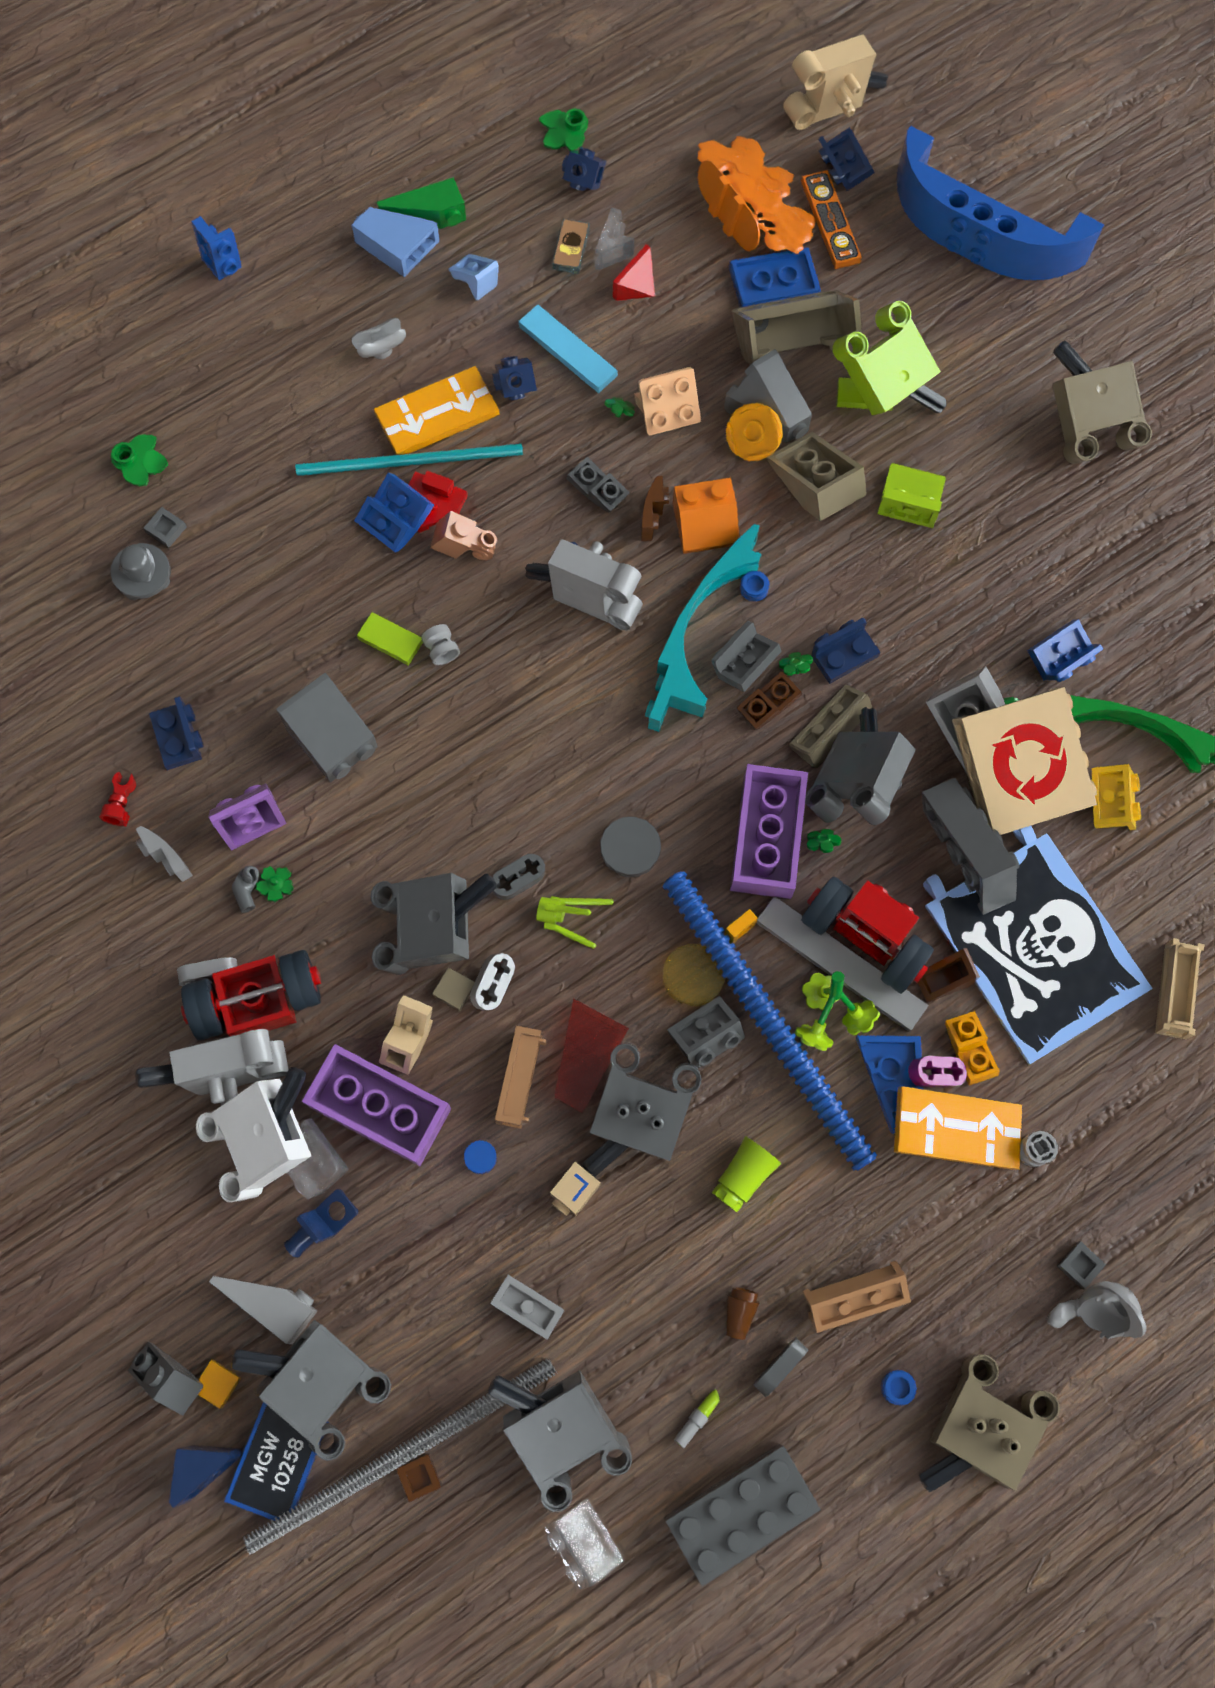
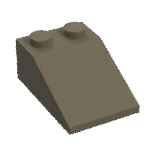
M814 432L801 437L767 457V462L803 509L820 521L867 495L864 467Z

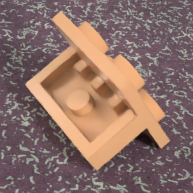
M692 367L638 381L640 392L634 393L636 405L643 412L648 435L701 422L695 374Z

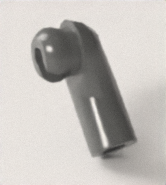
M246 866L241 869L232 884V891L241 913L250 912L256 907L251 892L258 881L259 871L254 866Z

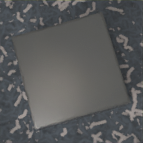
M161 507L146 524L144 530L146 534L169 548L187 526L184 521Z
M1081 1241L1077 1242L1057 1265L1081 1289H1086L1106 1266Z

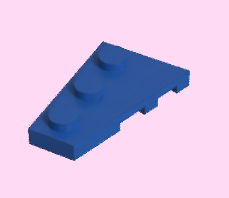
M857 1036V1044L890 1133H895L898 1087L923 1089V1087L916 1086L911 1081L908 1073L910 1063L914 1059L922 1058L921 1036Z

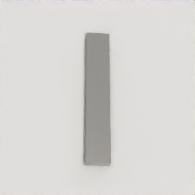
M773 897L756 922L758 925L828 975H832L836 971L842 972L845 976L844 986L863 1000H871L877 1010L908 1032L913 1029L929 1005L908 990H905L902 994L896 992L891 986L885 984L880 979L883 974L881 971L826 932L822 935L817 934L812 928L806 926L801 921L802 915L777 897Z

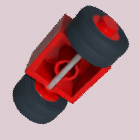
M833 876L822 889L817 887L807 901L810 906L805 911L801 921L806 926L812 928L817 934L822 935L834 920H837L838 922L833 929L884 966L889 959L893 960L880 979L885 984L891 986L896 992L902 994L913 980L918 983L928 970L925 963L934 951L933 947L923 942L922 939L914 934L900 951L897 949L920 917L914 914L910 906L905 903H899L889 896L886 889L882 886L873 884L868 880L847 908L843 910L854 891Z
M299 950L291 954L282 955L279 957V960L273 955L213 973L216 991L209 979L189 983L181 988L183 1003L181 1012L186 1025L189 1024L196 1040H204L223 1034L225 1027L227 1034L231 1037L247 1031L258 1029L270 1031L296 1023L294 1010L300 1011L321 1003L318 985L322 983L317 966H312L305 950Z

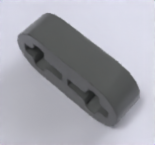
M527 854L497 871L492 877L497 886L493 891L494 895L499 899L509 900L540 882L545 875L543 859L536 854ZM527 863H530L532 866L538 864L536 868L537 874L532 875L531 872H527L520 876V874L526 871ZM515 877L517 878L510 883L511 889L509 891H506L504 888L498 889L501 879L504 878L508 882Z
M795 1337L757 1378L753 1386L764 1397H767L808 1352V1348Z

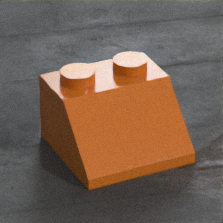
M731 478L674 486L672 504L683 554L730 547L739 539L737 502Z

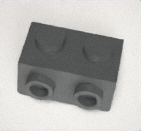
M747 621L735 632L734 636L723 648L715 654L711 662L718 679L745 692L782 650L778 643L758 634L754 623Z

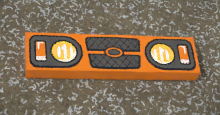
M828 170L802 176L801 184L813 215L816 218L834 269L859 264L862 256Z

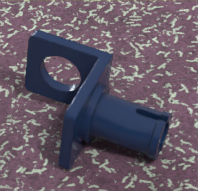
M336 1189L315 1210L300 1214L296 1218L302 1227L284 1242L286 1250L293 1257L298 1258L312 1243H320L333 1238L358 1215L357 1208L341 1189ZM336 1201L342 1203L345 1207V1216L338 1221L334 1220L329 1214L330 1205Z

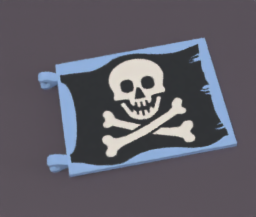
M1032 826L1013 831L1015 837L1024 845L1023 848L1014 852L1019 862L1016 901L983 915L977 906L980 903L979 895L976 890L970 893L964 882L946 892L942 881L936 874L928 877L923 883L925 890L934 899L925 905L926 909L955 953L967 948L980 976L975 981V984L1028 1065L1153 989L1049 835L1046 833L1037 839Z

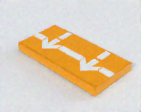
M476 366L374 408L375 416L396 455L410 454L500 415L499 408Z
M898 1087L894 1152L1018 1170L1020 1169L1022 1105L910 1087Z

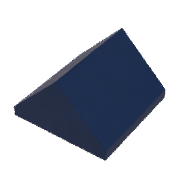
M199 1445L176 1449L169 1499L171 1506L175 1508L194 1499L242 1457V1450L238 1448Z

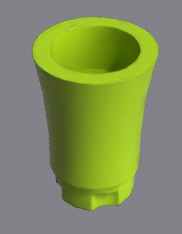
M745 1136L734 1158L719 1178V1184L714 1188L712 1194L731 1209L738 1212L743 1203L748 1202L766 1178L781 1165V1162L763 1147Z

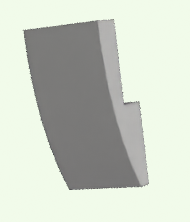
M142 826L136 828L141 838L136 843L145 857L151 855L157 863L162 861L169 875L176 874L182 882L193 876L186 864L167 842Z

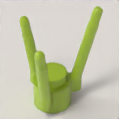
M541 897L536 918L537 921L545 922L544 929L556 931L582 945L594 949L596 948L595 943L557 925L556 922L562 923L565 913L591 915V910L566 905H613L614 901L602 898Z

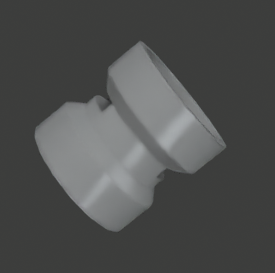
M445 624L433 626L421 636L425 647L431 651L430 658L434 665L447 664L460 654V650L457 644L451 640L452 634Z
M1037 1131L1025 1136L1021 1140L1020 1160L1029 1167H1038L1049 1163L1058 1153L1056 1140L1047 1132Z

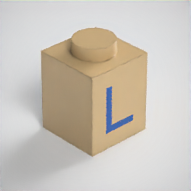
M574 1162L550 1192V1195L554 1198L551 1204L565 1216L569 1212L577 1216L600 1187L601 1182Z

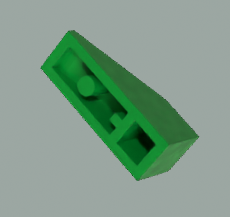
M454 177L377 201L378 209L431 220L437 223L438 229L455 226L467 221L465 202Z

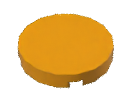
M761 403L745 404L734 411L726 426V440L731 451L747 461H760L771 456L779 447L783 436L782 423L778 414L769 406Z

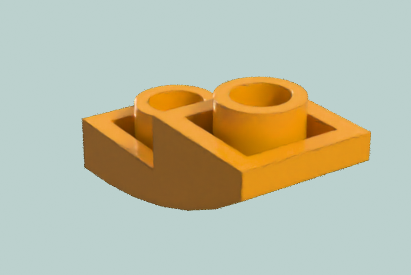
M973 1011L946 1020L945 1025L956 1057L963 1061L966 1066V1081L970 1086L998 1076L1000 1070L987 1045L988 1037L976 1012Z

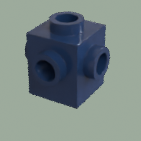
M580 147L579 151H570L569 155L565 156L562 164L563 180L569 181L570 187L580 191H585V188L591 190L600 188L607 161L595 157V152L587 148Z
M510 356L501 359L500 364H495L496 373L492 374L496 391L500 390L504 398L509 397V400H518L524 398L525 393L537 391L532 362L527 357L518 359L517 356Z

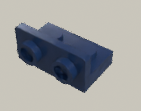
M864 618L856 622L850 620L844 623L836 633L832 635L826 633L814 642L815 645L811 656L829 684L879 657V649L865 630L867 622Z
M180 696L174 698L176 705L149 713L163 763L167 770L202 759L200 748H203L204 744L199 731H194L191 723L196 721L195 714L191 705H185Z

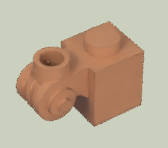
M450 511L436 523L430 548L455 559L467 550L473 551L472 555L478 560H490L494 556L497 537L490 530L485 531L476 527L477 522Z

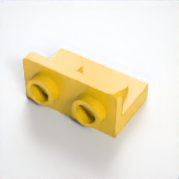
M1129 764L1092 768V781L1097 790V795H1095L1097 805L1093 806L1095 828L1128 826L1129 830H1136V821L1141 820L1140 803L1135 802V792L1140 791L1138 774H1133Z

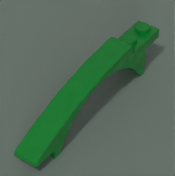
M1070 695L1073 702L1071 711L1073 719L1077 724L1090 721H1113L1142 729L1169 746L1183 761L1190 773H1200L1201 765L1215 764V736L1156 713L1112 701ZM1014 697L1003 698L1005 704L1019 701L1018 698Z

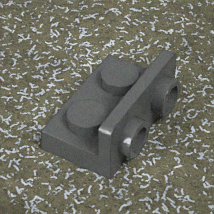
M720 996L667 1029L669 1036L685 1055L688 1063L696 1066L697 1069L708 1065L716 1056L727 1049L734 1048L745 1038L740 1020Z

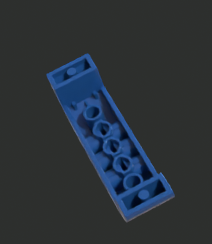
M912 126L909 127L897 168V192L907 216L927 237L946 247L949 251L969 259L974 264L1014 279H1052L1076 271L1087 263L1105 224L1080 212L1067 233L1063 235L928 166L927 162L934 137Z

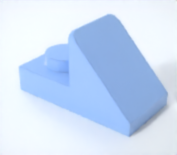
M468 254L450 267L449 271L454 279L467 282L474 298L479 300L497 286L499 265L496 260Z

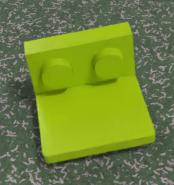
M892 463L877 514L933 528L941 509L942 502L940 500L946 478L941 475Z

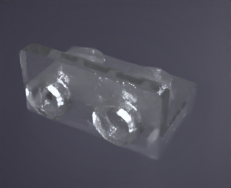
M588 1498L582 1500L557 1520L544 1527L548 1534L547 1540L553 1551L560 1554L566 1565V1573L572 1583L578 1585L581 1590L596 1584L625 1561Z

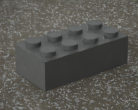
M778 1444L669 1513L664 1519L703 1587L821 1509L786 1448Z

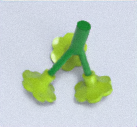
M836 971L828 976L814 973L810 977V982H806L803 985L802 992L807 997V1006L811 1009L819 1008L822 1013L819 1020L816 1019L812 1027L802 1024L801 1027L796 1028L795 1034L801 1038L805 1045L826 1051L834 1043L824 1032L827 1026L825 1021L834 1002L840 999L848 1007V1013L843 1017L842 1023L847 1027V1031L851 1035L869 1032L873 1028L874 1022L879 1018L880 1012L875 1008L871 1000H865L862 1003H852L842 992L845 978L842 972Z

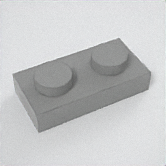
M507 1275L490 1303L547 1340L565 1311L510 1275Z

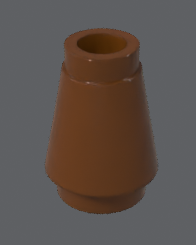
M732 1287L731 1294L727 1295V1336L740 1340L746 1339L760 1304L757 1301V1292Z

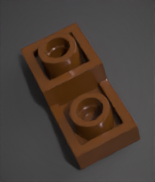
M663 476L655 478L646 496L642 515L641 541H653V530H659L658 515H663L664 504H669V487H663Z
M781 671L761 690L758 688L737 709L758 730L802 695V692Z

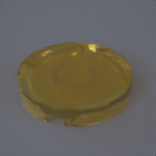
M687 944L678 947L668 956L663 967V983L666 991L675 1001L690 1006H701L711 1002L719 995L725 978L722 977L723 971L716 968L717 962H712L711 953L707 954L705 952L707 947L699 944Z

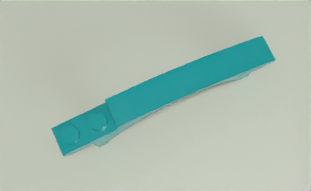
M754 524L736 540L704 577L678 617L658 660L657 673L660 675L655 691L659 693L656 701H649L645 717L649 718V729L657 732L660 731L669 706L703 718L707 698L692 678L686 662L684 651L685 631L698 606L712 592L733 580L742 578L750 571L758 570V563L762 554L753 551L757 541L760 525Z

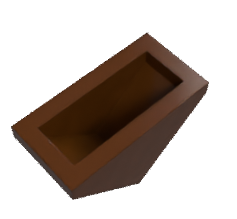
M964 948L929 966L918 984L928 1003L970 987L980 976L967 948Z

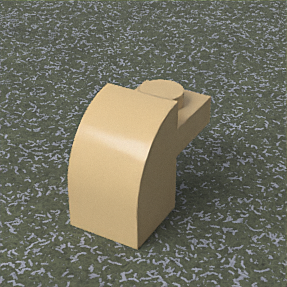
M403 995L398 1003L394 1025L383 1041L379 1060L380 1064L407 1075L410 1073L430 1032L433 1022L430 1019L433 1007Z

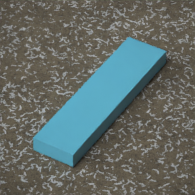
M536 305L519 320V327L597 393H600L618 376V370L541 306Z

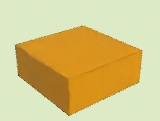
M749 909L726 928L724 935H729L730 944L735 943L756 925L757 916Z
M211 1360L199 1378L204 1387L198 1395L221 1409L241 1377L215 1360Z

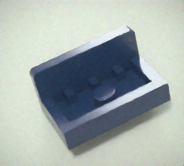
M850 127L826 142L823 135L818 138L822 145V148L818 150L825 164L832 163L834 168L830 170V173L837 185L841 182L843 183L846 191H849L875 174Z

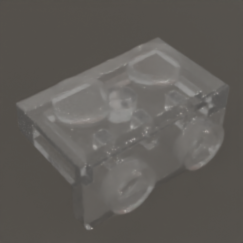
M312 1118L303 1121L299 1125L311 1157L287 1172L294 1181L297 1191L304 1195L306 1199H311L326 1192L349 1170Z

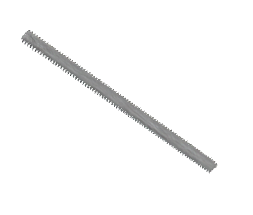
M545 1359V1362L539 1363L538 1367L535 1365L534 1368L528 1369L527 1373L523 1372V1375L516 1376V1380L513 1378L512 1383L529 1391V1387L533 1389V1385L535 1387L537 1383L540 1385V1380L543 1383L544 1379L547 1381L548 1377L552 1378L551 1374L555 1376L556 1370L550 1359ZM487 1393L486 1397L482 1396V1399L479 1398V1402L476 1400L475 1404L472 1402L471 1406L467 1405L468 1409L464 1407V1411L460 1409V1413L458 1411L456 1415L453 1413V1418L448 1416L449 1420L445 1418V1422L441 1420V1424L438 1422V1427L433 1425L434 1429L430 1427V1431L426 1429V1433L422 1432L423 1435L419 1433V1438L414 1436L415 1440L411 1438V1442L407 1440V1444L404 1442L403 1447L400 1444V1449L395 1447L396 1451L392 1449V1454L388 1451V1456L384 1454L385 1458L380 1456L381 1460L378 1458L376 1459L377 1462L373 1460V1465L369 1463V1467L365 1465V1469L361 1467V1472L357 1470V1474L353 1472L354 1476L349 1474L350 1478L347 1476L346 1480L342 1478V1483L338 1481V1485L334 1483V1488L330 1485V1490L326 1488V1492L322 1490L323 1494L319 1492L318 1497L315 1494V1499L310 1497L311 1501L308 1499L307 1503L303 1501V1506L298 1504L299 1508L295 1506V1510L291 1508V1513L287 1511V1515L283 1513V1517L279 1515V1520L277 1517L275 1522L271 1520L272 1524L267 1522L268 1526L266 1527L264 1524V1529L259 1527L260 1531L255 1529L256 1533L254 1534L252 1531V1536L247 1534L248 1538L243 1536L248 1553L250 1555L275 1541V1539L277 1540V1538L283 1536V1534H287V1532L331 1508L332 1505L338 1504L340 1501L348 1498V1496L350 1497L352 1494L362 1490L363 1487L365 1488L367 1485H370L371 1482L373 1483L375 1480L377 1481L379 1478L389 1474L390 1471H394L398 1466L401 1467L402 1464H406L413 1457L416 1458L417 1455L423 1454L431 1449L432 1446L435 1447L436 1444L443 1442L447 1437L450 1438L451 1435H455V1432L462 1431V1427L465 1429L466 1425L470 1426V1423L477 1422V1418L480 1420L481 1416L484 1418L485 1414L489 1415V1412L492 1413V1410L496 1411V1408L499 1409L500 1406H504V1402Z

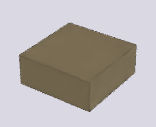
M448 967L432 995L454 1009L461 1011L470 996L475 982Z

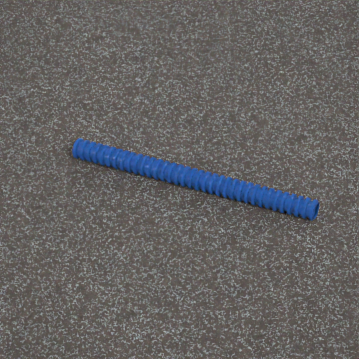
M680 871L669 877L664 882L662 888L669 891V898H674L673 904L680 907L678 911L680 914L684 913L685 922H690L689 928L696 931L695 937L701 938V946L707 947L705 952L707 954L711 953L712 962H717L716 968L722 970V977L729 980L727 982L728 986L734 987L733 993L740 996L738 1001L740 1003L744 1002L745 1011H750L749 1017L755 1019V1026L762 1029L761 1035L767 1036V1044L771 1043L773 1045L771 1050L773 1052L777 1051L779 1054L777 1056L778 1060H783L784 1069L788 1068L790 1071L788 1075L796 1079L794 1084L796 1086L800 1085L802 1088L800 1093L806 1094V1102L812 1103L811 1109L818 1112L817 1118L819 1120L822 1118L824 1121L823 1127L829 1128V1136L835 1137V1145L839 1144L841 1146L840 1152L847 1155L846 1161H851L853 1164L852 1170L858 1171L876 1159L877 1153L871 1152L869 1148L872 1146L870 1143H865L864 1139L866 1137L864 1134L860 1136L858 1133L860 1128L858 1126L854 1127L852 1124L854 1119L852 1117L848 1118L846 1115L848 1113L847 1109L843 1110L841 1108L843 1103L841 1100L837 1102L835 1099L837 1094L835 1092L831 1093L829 1090L831 1088L830 1084H825L823 1081L825 1079L824 1075L820 1076L818 1074L820 1069L818 1067L814 1068L812 1065L813 1059H808L806 1056L808 1054L807 1050L803 1051L801 1049L803 1044L801 1042L797 1043L795 1040L796 1034H791L789 1031L791 1029L790 1025L786 1026L784 1023L786 1019L784 1017L780 1018L778 1015L780 1010L774 1009L773 1005L775 1003L773 1000H768L769 994L762 991L763 985L757 984L758 978L751 975L752 969L745 966L746 960L740 959L741 953L734 950L736 946L734 943L730 944L729 935L725 936L723 934L725 929L723 927L719 928L718 919L714 920V913L707 910L708 904L702 903L703 897L696 894L698 890L696 887L692 888L693 882L690 879H686L687 873Z

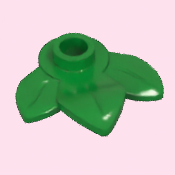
M570 109L566 113L560 110H553L539 117V122L549 129L543 141L545 147L560 149L566 146L568 150L575 151L584 143V132L588 128V118L582 110Z
M148 434L138 435L129 443L121 442L113 447L111 461L117 469L122 470L124 479L130 484L140 487L147 486L149 475L158 474L168 466L166 458L153 450L157 442L156 436ZM130 456L128 459L122 460L124 457Z

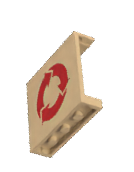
M1065 687L1050 689L1049 692L974 715L952 719L976 807L984 811L988 825L992 830L996 829L1000 835L1097 805L1095 795H1097L1096 786L1090 780L1087 770L1089 760L1081 748L1079 741L1081 731L1079 725L1073 719L1071 711L1073 702L1070 694L1066 693Z

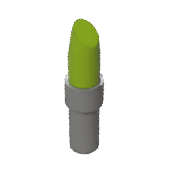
M716 1389L703 1400L697 1409H694L688 1417L687 1423L674 1438V1441L682 1448L687 1446L699 1428L702 1429L708 1421L709 1415L719 1403V1395Z

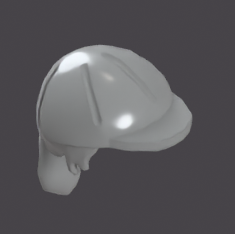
M1102 1281L1092 1285L1084 1291L1080 1299L1077 1298L1076 1300L1059 1303L1050 1311L1047 1317V1323L1054 1328L1063 1327L1076 1316L1081 1317L1090 1328L1102 1331L1100 1334L1101 1339L1103 1337L1110 1339L1120 1336L1139 1338L1144 1336L1146 1332V1324L1141 1313V1307L1134 1293L1121 1284L1109 1281Z

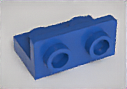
M201 216L191 221L201 259L218 280L234 274L242 267L235 235L231 228L218 234L212 224L208 226Z

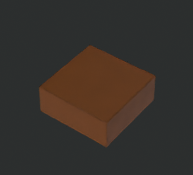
M429 1454L396 1469L409 1503L442 1487Z

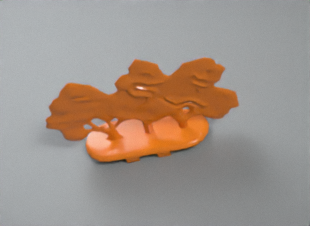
M736 136V139L731 143V148L714 140L699 143L700 151L698 152L697 159L701 162L698 170L700 191L709 204V213L713 218L719 217L724 224L722 230L727 237L733 236L744 250L750 252L759 244L761 229L766 232L764 240L769 249L774 251L788 249L794 254L802 251L803 243L811 241L812 229L815 227L816 218L801 208L791 207L782 202L783 197L790 195L791 188L788 184L792 183L794 174L780 167L768 168L763 166L765 153L759 143L752 138L747 139L742 136ZM727 170L729 174L724 175L722 172ZM745 202H748L753 207L754 213ZM762 213L763 217L758 218L757 214ZM758 221H771L775 224V227H765L763 222L759 223ZM768 230L775 231V234H770Z

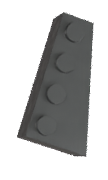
M953 778L923 791V812L941 843L947 841L946 847L954 866L961 864V869L966 879L964 883L969 892L971 893L976 890L979 895L980 903L977 906L983 915L1016 901L1019 862L1012 851L1008 852L1003 846V840L996 829L992 830L988 825L984 811L981 808L977 809L973 804L969 790L966 787H961L958 781Z

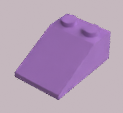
M266 783L261 786H251L244 791L243 795L234 799L222 800L216 805V808L209 811L211 823L231 851L287 824Z

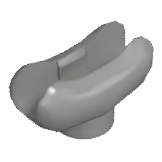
M390 318L373 328L355 333L351 341L361 357L368 358L373 356L377 359H385L391 355L393 348L404 341L406 331L401 329V323L398 318Z

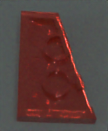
M574 998L555 1099L583 1114L611 1063L612 1051L618 1044L623 1042L629 1028Z

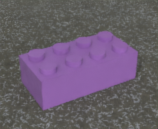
M747 764L743 779L730 891L786 899L792 898L796 889L808 772Z
M336 1044L332 1047L302 1100L307 1107L418 1166H421L451 1111V1107L447 1102Z

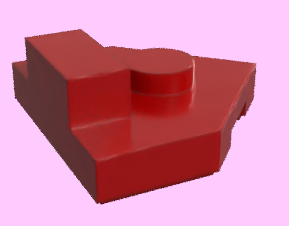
M428 470L425 475L415 471L408 485L434 504L431 512L418 529V533L436 525L450 511L459 514L468 497L467 491L455 487L453 480Z

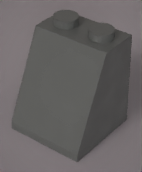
M326 673L322 674L276 709L286 731L330 783L336 778L341 779L345 777L354 764L360 760H367L373 755L375 748L378 747L372 732Z

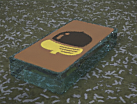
M563 219L552 263L553 270L579 274L589 235L590 223Z

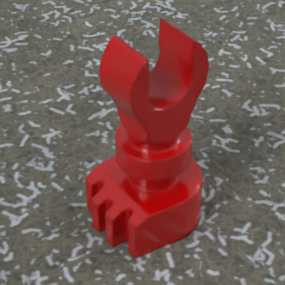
M119 771L112 778L114 789L113 794L109 796V804L103 805L99 818L111 825L127 827L130 816L124 808L128 802L126 798L136 788V781L131 774L128 783L120 785L122 775Z

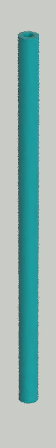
M522 444L304 463L295 464L297 476L518 456L523 455Z

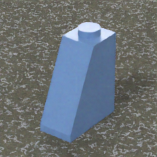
M369 207L363 214L358 215L352 224L355 243L403 277L439 243L438 227L434 221Z

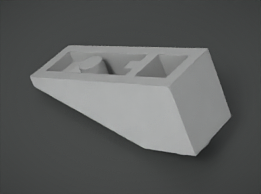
M213 1276L209 1281L286 1344H293L317 1313V1310L311 1306L314 1300L301 1289H298L295 1293L292 1290Z

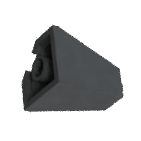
M774 349L751 363L745 370L747 375L743 378L739 387L733 385L726 393L724 409L732 415L736 409L745 404L761 403L769 406L778 414L782 423L783 436L781 441L788 443L794 438L799 439L808 432L812 413L779 353Z

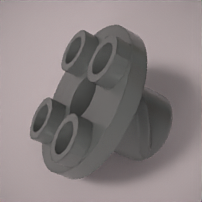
M146 543L130 545L120 551L112 562V581L116 588L130 600L152 597L161 590L166 589L170 584V563L163 551L154 545Z

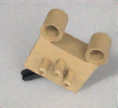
M864 34L815 51H804L794 59L792 68L807 91L806 94L800 91L791 94L784 101L783 108L797 130H803L813 123L841 113H845L847 117H850L855 113L856 108L862 106L867 87L884 89L887 86V75L872 71L876 53Z

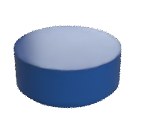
M759 571L746 573L740 583L742 596L753 602L764 599L769 590V579Z
M479 1140L471 1143L466 1148L464 1161L471 1172L486 1174L496 1165L497 1154L490 1143Z
M893 1370L883 1377L881 1391L884 1398L891 1404L906 1405L916 1395V1383L909 1373L902 1370Z

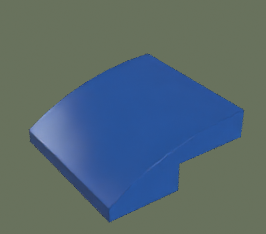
M387 473L375 497L368 496L354 521L391 550L399 552L421 527L434 504L395 474Z

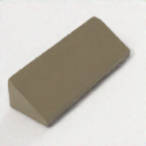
M845 685L789 744V747L808 764L818 768L827 758L838 733L852 732L860 723L859 715L864 707L872 708L868 694Z

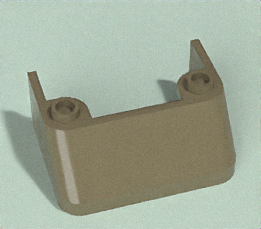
M837 290L807 294L732 310L733 324L743 360L750 365L774 349L777 352L823 344L829 346L830 350H833V344L837 338L853 332L862 333L859 299ZM763 319H768L767 328L763 332L756 333L755 327L760 326L763 323Z

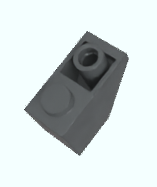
M149 1341L143 1350L137 1353L132 1365L128 1369L129 1373L153 1400L182 1416L204 1387L191 1371Z

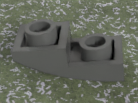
M588 456L566 477L584 496L608 513L629 495L627 489L610 472L605 475Z

